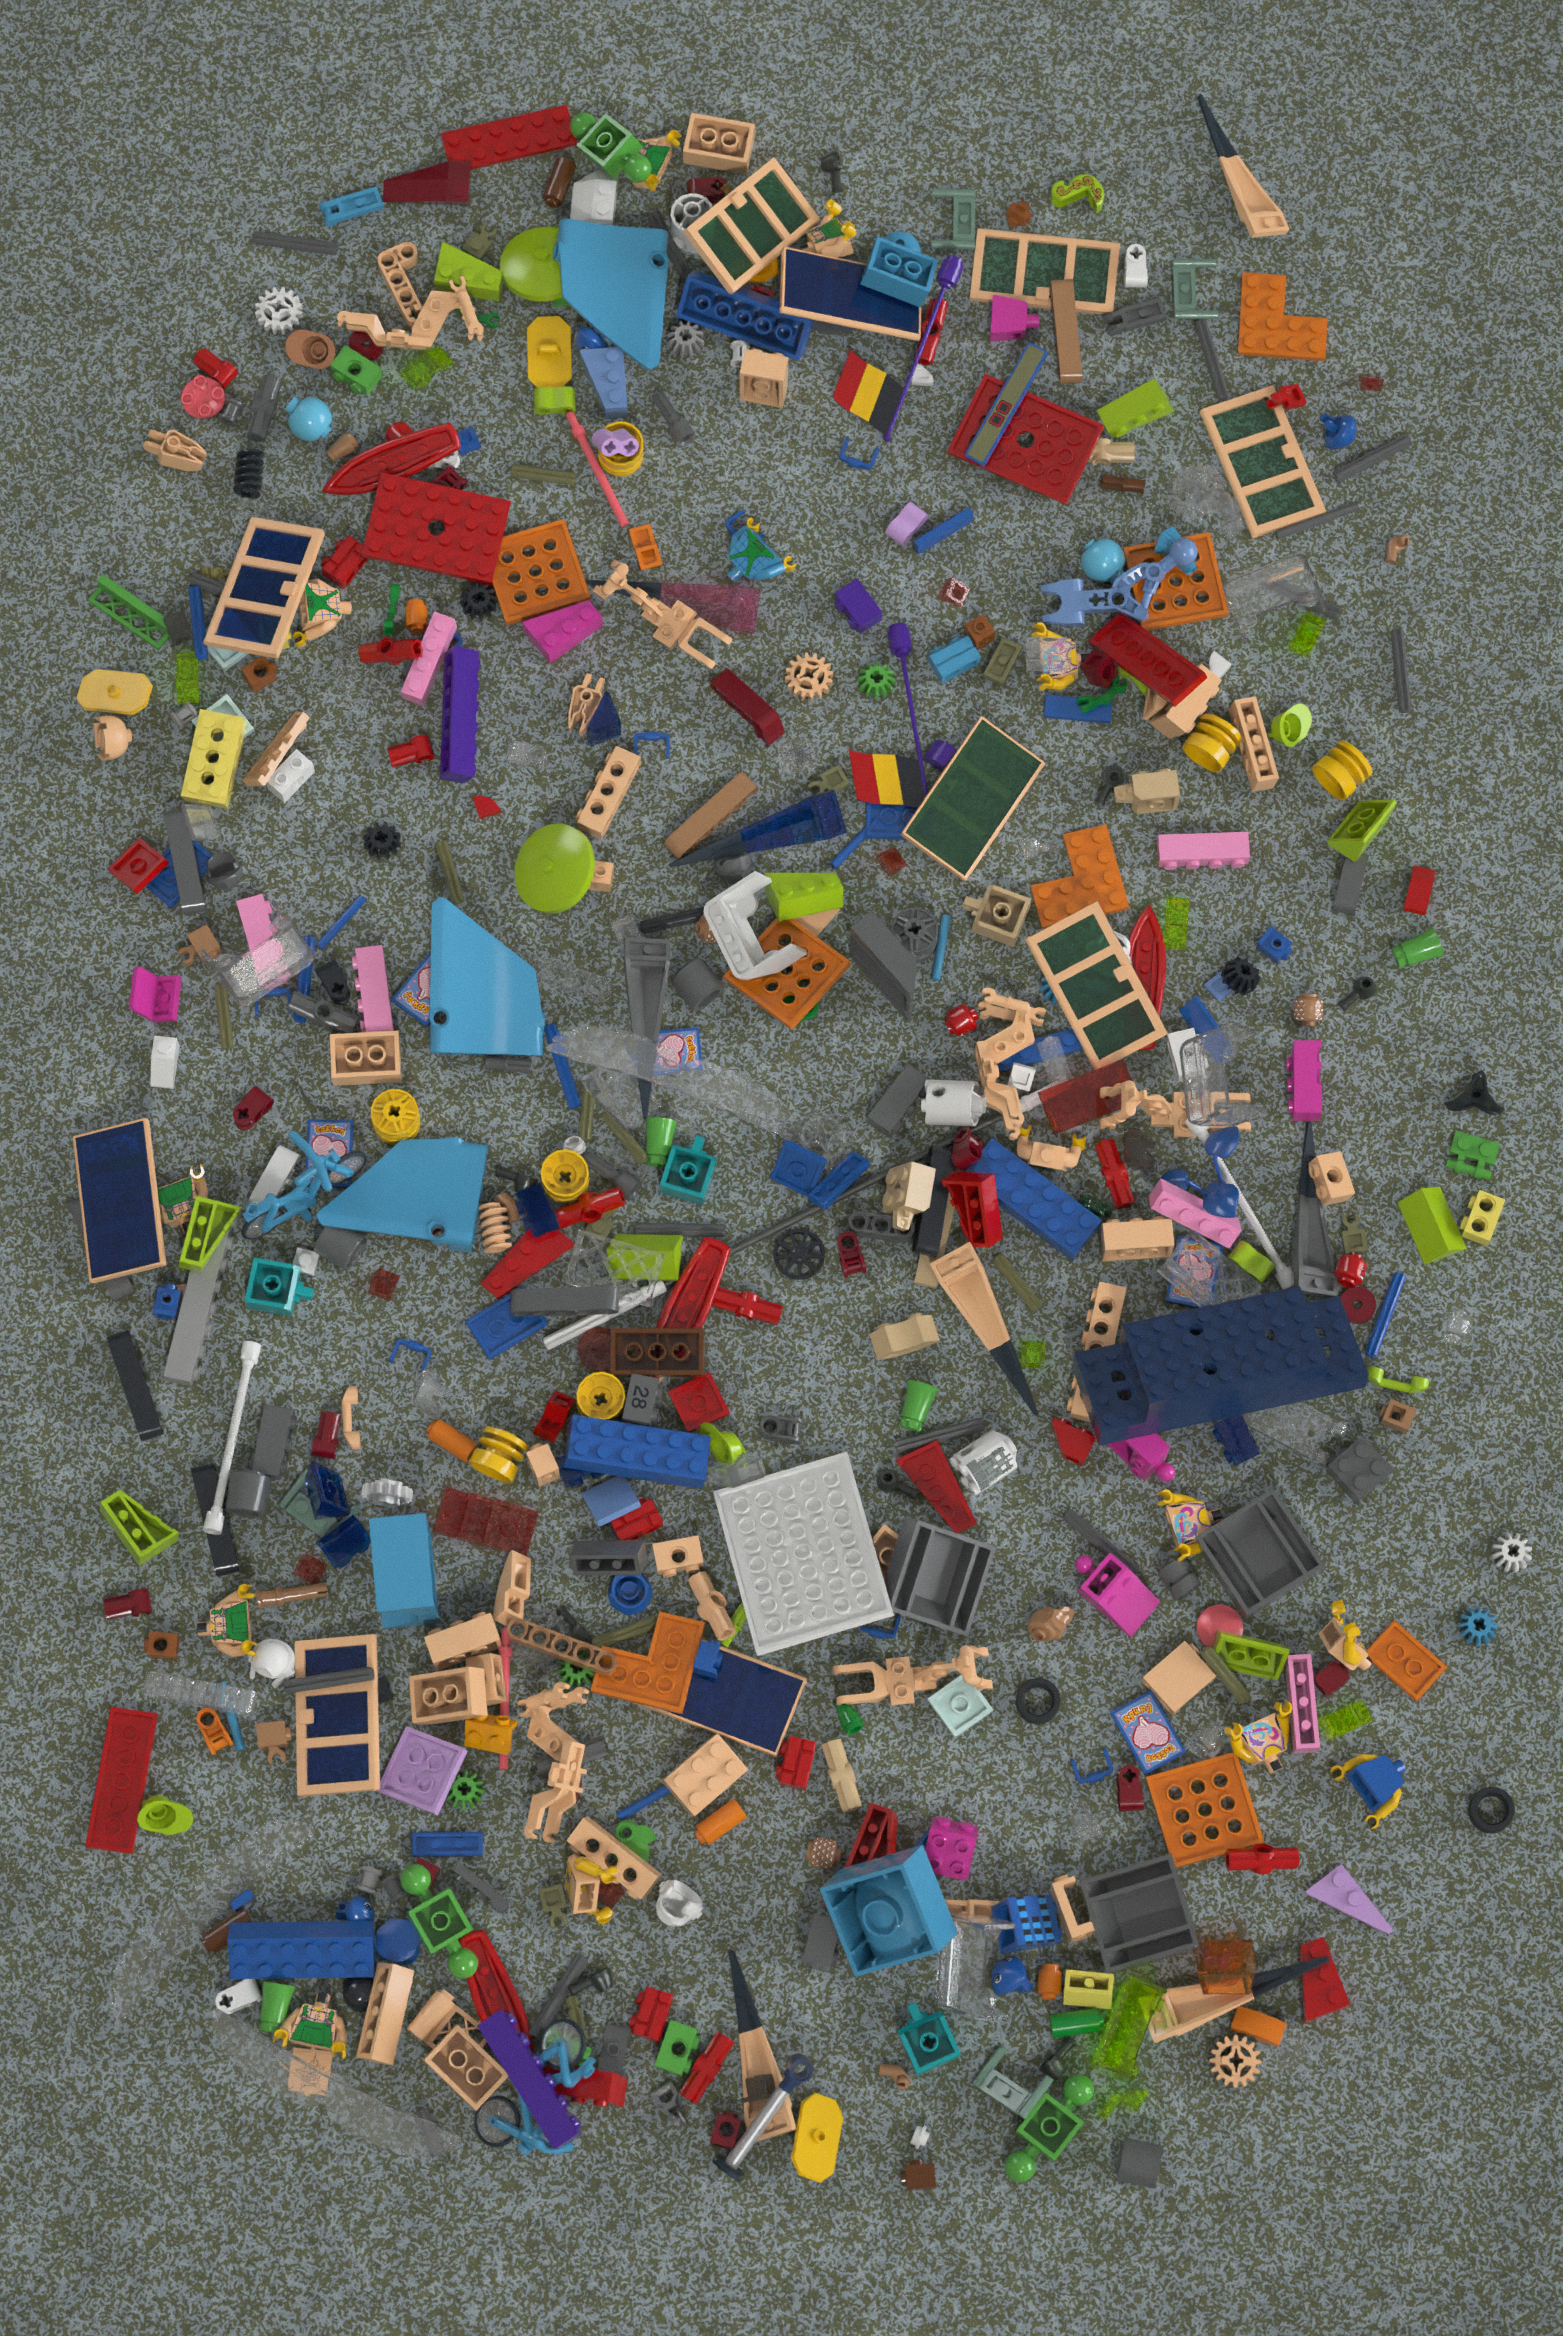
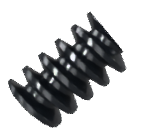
M245 449L236 454V477L234 478L235 485L233 487V492L236 495L247 499H258L261 496L257 491L262 488L258 484L262 481V477L259 474L263 473V469L259 466L264 465V461L260 459L264 457L262 451Z

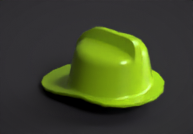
M1298 703L1284 713L1275 716L1272 720L1271 731L1268 733V737L1274 738L1276 742L1282 743L1286 747L1292 748L1307 736L1311 726L1312 717L1308 707Z
M704 1422L701 1424L700 1434L711 1436L710 1451L717 1458L722 1469L730 1472L733 1469L734 1463L746 1455V1450L740 1439L733 1432H719L710 1423Z
M155 1795L147 1800H143L141 1803L142 1809L138 1813L137 1818L139 1826L144 1830L166 1835L185 1832L193 1824V1814L188 1807L171 1802L166 1796Z

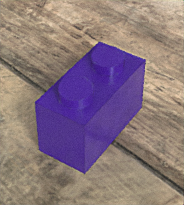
M858 579L835 592L834 605L840 613L844 612L848 617L847 623L852 630L857 629L862 634L882 621L883 612Z

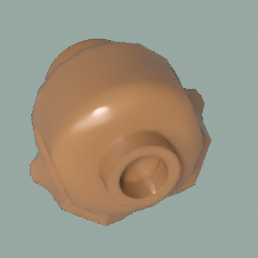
M1063 1605L1060 1609L1045 1606L1042 1610H1037L1032 1614L1027 1629L1037 1641L1048 1642L1058 1640L1062 1637L1066 1626L1071 1622L1075 1612L1073 1609Z

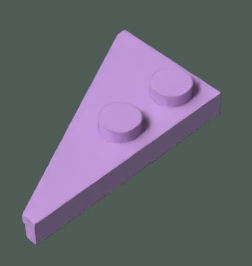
M1342 1864L1305 1892L1306 1895L1332 1908H1336L1342 1913L1358 1921L1360 1920L1389 1935L1394 1931Z

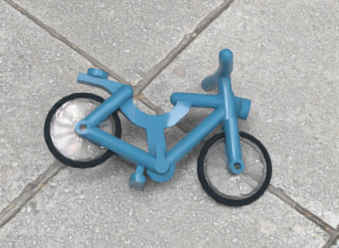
M290 1131L289 1138L306 1154L312 1165L294 1179L297 1187L286 1196L276 1198L274 1194L268 1193L265 1199L258 1204L251 1203L247 1206L246 1212L242 1214L246 1219L241 1229L242 1237L247 1240H253L265 1236L280 1223L298 1213L306 1222H310L313 1216L308 1208L318 1204L316 1199L319 1196L317 1191L322 1184L325 1191H330L332 1185L343 1183L355 1176L364 1167L367 1160L366 1154L362 1151H353L339 1157L332 1148L328 1151L330 1154L327 1156L317 1155L311 1145L297 1132ZM312 1176H314V1178H313V1180H312V1182H311V1184H310V1187L308 1188L307 1186H308V1184L310 1183V1178H311Z
M570 2019L555 2020L545 2028L540 2039L541 2054H539V2057L543 2062L541 2068L548 2064L550 2067L560 2070L561 2073L551 2076L556 2084L563 2083L565 2087H574L582 2077H589L595 2070L592 2065L596 2060L593 2057H588L581 2067L574 2072V2067L582 2060L586 2051V2036L580 2025ZM519 2093L518 2097L524 2129L520 2127L518 2108L514 2102L504 2096L489 2097L476 2111L474 2118L476 2134L483 2143L490 2147H503L516 2137L521 2140L517 2146L518 2149L527 2156L534 2148L546 2154H560L574 2149L573 2143L569 2142L559 2150H554L549 2142L542 2139L543 2132L538 2124L535 2129L533 2128L531 2112Z

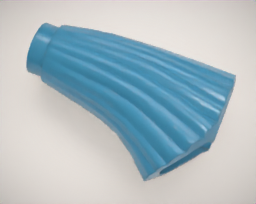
M1170 527L1159 534L1154 552L1165 557L1170 554L1171 544L1175 540L1182 538L1175 527ZM1195 561L1187 566L1176 565L1186 575H1190L1197 570Z

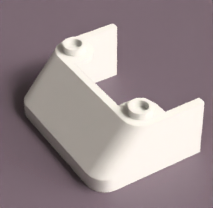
M756 871L709 900L704 906V916L733 975L742 980L778 973L808 954L805 949L791 943L779 951L771 950L764 954L747 918L754 914L758 907V901L754 893L770 884L772 880Z

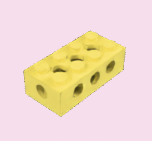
M200 709L181 797L184 801L228 809L247 727L244 717ZM216 735H224L221 741H214ZM212 756H219L217 762L209 763ZM214 777L213 783L210 785L204 784L207 778Z

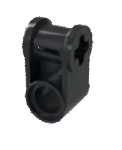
M334 959L315 969L331 1000L337 1005L346 1004L350 1000L351 993L336 960ZM340 989L343 993L338 994L336 990Z

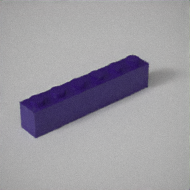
M457 646L452 647L445 653L440 779L466 783L476 773L474 760L477 752L475 734L478 730L476 713L479 708L477 692L480 685L478 681L480 660L478 659L479 651Z
M501 2009L477 2026L552 2148L559 2150L582 2134L579 2129L582 2125L575 2115H570L567 2110L569 2104L562 2094H557L554 2089L556 2083L549 2073H544L541 2068L543 2062L536 2052L533 2054L529 2049L528 2045L531 2043L524 2032L520 2033L515 2025L518 2022L511 2011L507 2013L506 2010Z

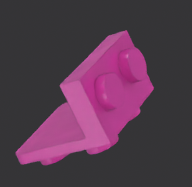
M135 967L131 978L130 1010L155 1023L177 1021L182 978L177 975L157 977L142 967Z
M932 1817L925 1852L934 1874L959 1880H966L968 1878L979 1827L969 1822H953L947 1817Z

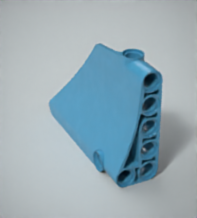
M561 219L559 221L558 241L553 250V260L557 261L560 265L563 299L604 337L644 368L651 370L657 367L660 363L669 262L667 256L668 232L655 228L621 227L574 219Z
M440 897L432 903L430 1053L446 1055L543 1056L545 1011L541 1009L535 969L447 899ZM443 1012L447 1016L446 1022L441 1025L436 1024L434 1020L435 1015Z
M456 1137L401 1140L359 1179L316 1214L317 1219L322 1226L426 1239L437 1246L448 1244L449 1249L452 1251L473 1253L472 1245L476 1235V1220H478L479 1199L482 1195L483 1176H485L488 1145L467 1143ZM440 1228L444 1230V1234L440 1237L432 1235L435 1229Z

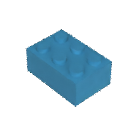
M877 236L870 250L860 284L922 307L930 291L938 259Z

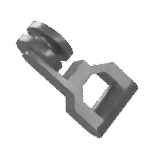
M672 2081L650 2092L657 2106L664 2108L674 2127L681 2130V2124L685 2127L688 2126L679 2109L676 2110L677 2115H674L673 2112L669 2113V2111L677 2107L676 2101L679 2096ZM672 2091L674 2095L672 2101L662 2103L659 2098Z

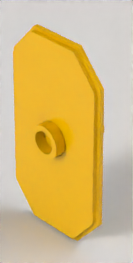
M560 316L537 317L527 327L528 380L537 388L564 387L572 378L571 327Z
M95 669L82 678L77 700L82 708L87 711L134 715L147 706L153 685L145 674Z
M818 2093L811 2094L801 2102L791 2160L799 2176L821 2183L834 2173L843 2115L836 2100Z

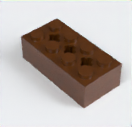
M611 1328L610 1374L615 1377H631L632 1373L648 1377H705L704 1328ZM634 1347H637V1350L641 1351V1353L637 1355L636 1358H633L632 1355H629V1352H632L634 1350ZM658 1347H660L661 1351H664L660 1358L652 1355V1352H655ZM681 1347L684 1348V1351H687L683 1358L675 1355V1352H679Z

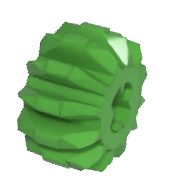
M876 661L874 667L868 663L866 669L860 670L861 676L858 677V683L861 685L859 690L861 692L866 691L865 696L867 698L874 694V699L878 700V694L886 698L887 692H893L892 685L895 684L896 679L892 677L894 675L893 670H887V664L879 667V662ZM874 678H879V683H874Z
M582 1650L577 1657L580 1660H587L590 1655L584 1658L586 1652ZM562 1660L558 1661V1665L563 1668L558 1669L557 1674L564 1675L561 1678V1682L566 1683L570 1680L568 1684L571 1689L574 1686V1682H577V1687H582V1681L588 1686L591 1684L588 1677L594 1678L595 1672L581 1668V1673L578 1671V1674H574L573 1668H571L573 1664Z
M464 1770V1777H460L459 1772L457 1773V1780H454L448 1792L451 1794L446 1797L447 1801L454 1800L452 1803L453 1808L458 1807L461 1803V1810L465 1811L466 1804L469 1803L470 1808L473 1810L475 1806L472 1801L482 1802V1799L477 1795L485 1794V1790L479 1788L484 1783L483 1780L476 1781L478 1777L476 1773H473L470 1778L468 1770ZM463 1785H467L468 1789L471 1790L470 1793L467 1792L466 1796H463L461 1791H459V1788L463 1789Z

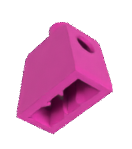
M993 295L990 341L1025 339L1026 327L1039 328L1040 315L1027 314V302Z

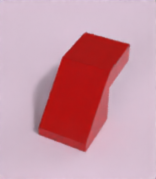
M1413 865L1404 903V911L1426 915L1435 870Z
M555 1390L548 1400L543 1416L535 1426L533 1434L554 1443L560 1435L576 1399Z

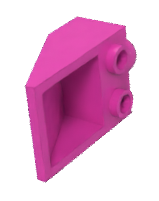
M1156 1433L1107 1444L1130 1466L1131 1472L1136 1477H1141L1144 1481L1155 1471L1158 1478L1162 1481H1170L1175 1475L1174 1467L1169 1463H1165L1170 1446Z
M1111 1553L1106 1556L1097 1568L1094 1567L1093 1560L1087 1555L1079 1556L1076 1559V1570L1081 1574L1088 1573L1090 1575L1077 1593L1123 1632L1132 1637L1160 1603L1158 1598L1126 1565ZM1105 1569L1111 1570V1577H1108L1106 1573L1104 1574ZM1095 1587L1097 1594L1093 1593L1089 1588Z

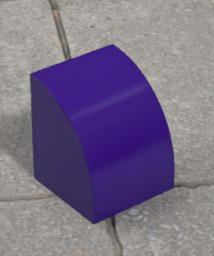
M935 740L922 759L943 772L957 749L944 741Z

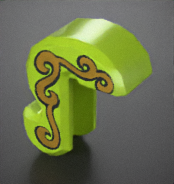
M1089 174L1075 176L1067 186L1063 180H1060L1053 184L1051 188V203L1058 208L1087 197L1095 214L1102 209L1104 201L1103 187L1095 177Z

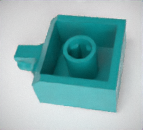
M696 1135L692 1147L672 1146L659 1185L660 1193L704 1206L717 1166V1158L706 1155L707 1151L702 1150L705 1143L704 1137ZM688 1172H692L690 1177H685Z
M254 1258L244 1302L247 1309L292 1316L295 1303H300V1299L313 1300L314 1289L303 1286L304 1283L300 1281L301 1269L299 1266ZM273 1284L277 1285V1288H274V1290L269 1289Z
M916 2002L907 2006L911 2019L906 2020L908 2026L897 2030V2035L916 2077L960 2058V2050L941 2011L928 2016L927 2012L921 2014ZM925 2038H928L929 2041L934 2040L935 2043L932 2049L923 2046Z

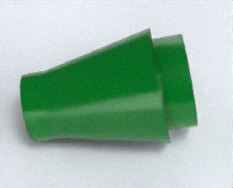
M837 1702L834 1704L842 1731L846 1732L847 1735L855 1734L864 1727L863 1719L851 1705H837Z

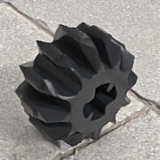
M477 582L475 583V588L468 585L467 592H462L461 594L463 600L460 601V606L464 608L463 613L465 615L470 614V619L472 620L478 615L479 620L482 621L484 614L490 618V611L496 612L497 610L495 604L498 603V598L494 596L495 590H488L486 583L482 588L479 587Z
M385 821L379 827V823L375 822V829L367 828L369 834L363 835V840L366 841L363 845L364 849L369 850V856L376 854L377 860H380L382 855L385 854V858L389 860V852L394 855L397 854L396 848L401 847V841H399L401 835L399 832H395L396 827L394 825L388 828V823ZM383 838L385 843H381L379 839Z
M1238 956L1225 964L1221 973L1223 977L1222 983L1227 984V990L1232 989L1235 995L1240 993L1244 996L1256 989L1261 978L1258 975L1259 969L1254 968V963H1249L1247 958L1242 960Z

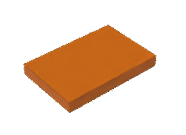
M1395 1620L1367 1649L1368 1657L1372 1660V1664L1415 1702L1420 1699L1447 1668L1443 1662Z

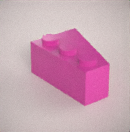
M589 600L522 622L523 632L550 664L603 626L601 614Z
M1294 1040L1290 1057H1286V1071H1290V1078H1287V1092H1291V1099H1288V1113H1292V1121H1320L1322 1114V1084H1320L1322 1062L1319 1061V1051L1322 1048L1321 1040Z

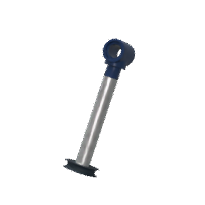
M795 2053L788 2058L786 2069L783 2072L785 2077L728 2157L725 2158L722 2155L716 2154L717 2159L712 2160L720 2170L731 2178L741 2182L740 2176H745V2174L738 2167L795 2086H801L802 2083L811 2079L813 2067L804 2054ZM798 2064H805V2069L802 2072H794V2068Z

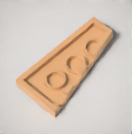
M295 712L242 781L248 786H265L298 734L306 728V722L310 717L304 712Z

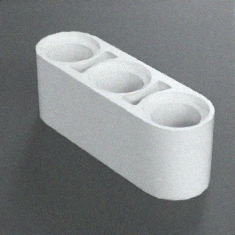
M280 1145L254 1188L249 1203L258 1204L265 1199L268 1193H272L276 1198H280L284 1191L283 1186L289 1182L295 1171L293 1168L296 1163L299 1164L301 1155Z

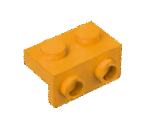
M488 1713L487 1716L466 1719L464 1746L509 1755L512 1752V1731L517 1726V1720L510 1719V1717L505 1715L495 1716Z

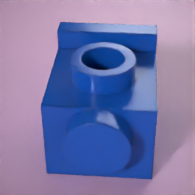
M1271 925L1258 941L1256 949L1276 964H1279L1281 960L1286 961L1293 952L1290 949L1293 942L1277 932ZM1273 942H1277L1281 946L1275 947Z
M164 1284V1288L158 1287L152 1311L155 1318L172 1321L178 1320L183 1294L181 1290H177V1286ZM165 1297H171V1301L169 1303H164L163 1299Z
M710 1639L707 1642L701 1640L693 1665L695 1673L717 1679L718 1673L715 1667H720L723 1654L720 1653L721 1643Z

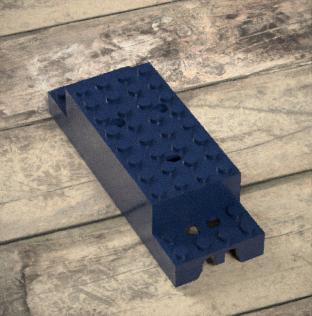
M1300 1286L1122 1324L1118 1344L1074 1353L1072 1369L1099 1446L1365 1388L1369 1375L1340 1296L1306 1303ZM1316 1328L1322 1330L1325 1337L1319 1338ZM1271 1331L1275 1339L1272 1341L1268 1340L1265 1332ZM1324 1347H1329L1331 1352L1329 1357H1326ZM1212 1370L1214 1374L1208 1375L1205 1371ZM1116 1371L1121 1372L1125 1380L1113 1382L1111 1374ZM1129 1390L1131 1398L1128 1401H1122L1118 1398L1117 1392Z

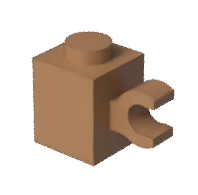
M207 924L189 933L187 937L191 945L183 947L178 951L180 957L184 954L190 955L187 960L183 961L185 966L192 965L196 955L203 964L206 961L211 963L217 960L219 954L222 953L218 942Z
M284 1720L256 1724L258 1748L260 1751L269 1750V1764L273 1765V1757L275 1755H280L282 1763H286V1755L279 1748L288 1747V1741L292 1740L291 1727H286Z

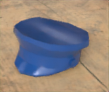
M643 1574L615 1575L608 1588L610 1605L627 1616L643 1612L653 1596L651 1584Z
M390 1918L377 1929L376 1951L383 1959L400 1965H408L415 1962L420 1954V1938L410 1920Z

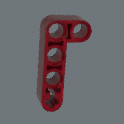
M725 668L709 681V685L714 692L753 727L757 738H761L766 743V747H769L785 733L777 712L731 670Z

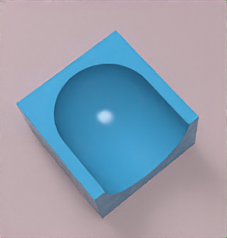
M426 1513L369 1519L377 1614H382L383 1629L439 1624L432 1538Z
M923 1845L840 1869L820 1888L855 1977L937 1954L958 1934Z

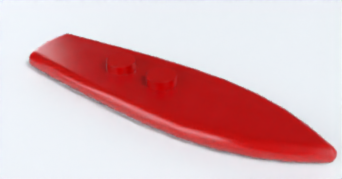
M446 422L378 444L363 451L341 466L329 479L322 491L336 495H356L376 491L381 472L408 478L459 450L461 445L458 433L450 422Z
M1147 905L1131 930L1128 939L1131 946L1129 956L1131 957V965L1160 1017L1166 978V950L1158 919L1151 906ZM1128 978L1123 980V996L1134 991ZM1139 999L1123 1006L1125 1046L1155 1031ZM1156 1041L1146 1045L1145 1047L1139 1050L1153 1049L1155 1047Z
M704 1237L672 1289L659 1316L656 1328L703 1327L713 1304L714 1293L718 1290L731 1252L729 1246L715 1238ZM660 1347L655 1352H652V1355H655L656 1358H660V1355L664 1354ZM681 1347L679 1352H675V1355L683 1358L687 1351H684V1348Z
M475 1930L463 1935L458 1939L461 1947L473 1951L478 1959L476 1972L471 1977L466 1978L480 2022H483L501 2009L506 2010L507 2013L511 2011L518 2022L515 2025L520 2033L524 2032L531 2043L528 2047L534 2054L533 2041L529 2035L530 2026L516 1989L484 1930Z

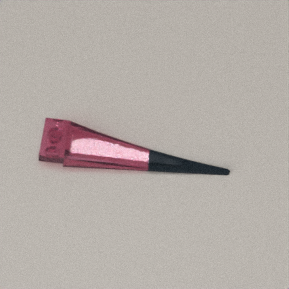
M586 580V584L592 586H603L606 583L605 580ZM627 581V584L632 588L636 589L639 587L648 594L647 597L652 599L654 597L671 609L676 601L679 600L697 613L694 617L696 619L702 618L708 623L732 631L755 633L761 589L740 585ZM620 589V590H615V591H614L615 593H618V594H621V595H624V596H627V597H630V596H631V595H630L626 590H624V589Z

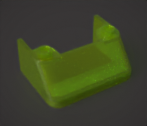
M1130 1975L1121 1981L1088 2070L1126 2083L1135 2080L1139 2071V2066H1136V2057L1152 2016L1156 2011L1160 2012L1165 1999L1162 1996L1166 1994L1167 1989L1134 1975Z

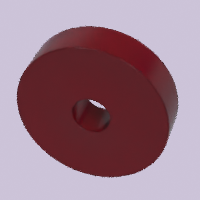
M355 331L350 337L349 348L371 362L378 359L384 351V347L376 346L366 332ZM365 342H369L371 344L369 347L363 346Z
M1358 1286L1349 1288L1340 1298L1350 1323H1365L1372 1318L1376 1310L1375 1297L1366 1288ZM1359 1302L1361 1303L1362 1307L1360 1309H1356L1353 1306V1303Z

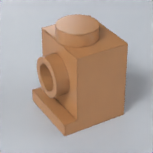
M1390 1399L1388 1405L1383 1404L1379 1417L1382 1418L1380 1424L1406 1435L1417 1409ZM1397 1414L1400 1419L1398 1421L1391 1418V1415Z

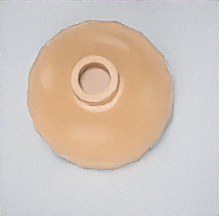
M96 717L95 719L99 722L94 723V740L96 748H101L102 754H98L100 760L119 758L126 752L128 742L132 741L131 730L126 729L125 723L118 717Z

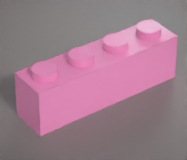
M434 611L422 639V648L424 649L422 657L414 659L402 687L401 694L403 699L421 706L425 705L444 660L445 653L457 629L454 618Z
M1248 832L1158 835V867H1164L1165 870H1174L1178 866H1186L1187 869H1198L1200 866L1208 865L1212 869L1221 868L1222 865H1231L1233 868L1244 867L1250 859Z
M263 894L236 901L261 990L288 983L286 976L290 975L287 962L282 963L280 955L284 954L281 941L276 942L274 936L278 934L275 920L270 922L268 915L272 913L269 900L264 901Z
M382 945L355 948L356 956H352L353 970L358 969L359 976L355 978L356 991H361V999H357L359 1013L363 1012L364 1020L360 1021L361 1032L394 1031Z
M1161 1178L1149 1195L1151 1209L1227 1248L1232 1246L1242 1231L1239 1218H1224L1207 1213L1203 1208L1202 1199Z
M1311 1654L1288 1655L1284 1666L1288 1702L1292 1704V1711L1289 1714L1293 1754L1317 1752L1320 1748Z

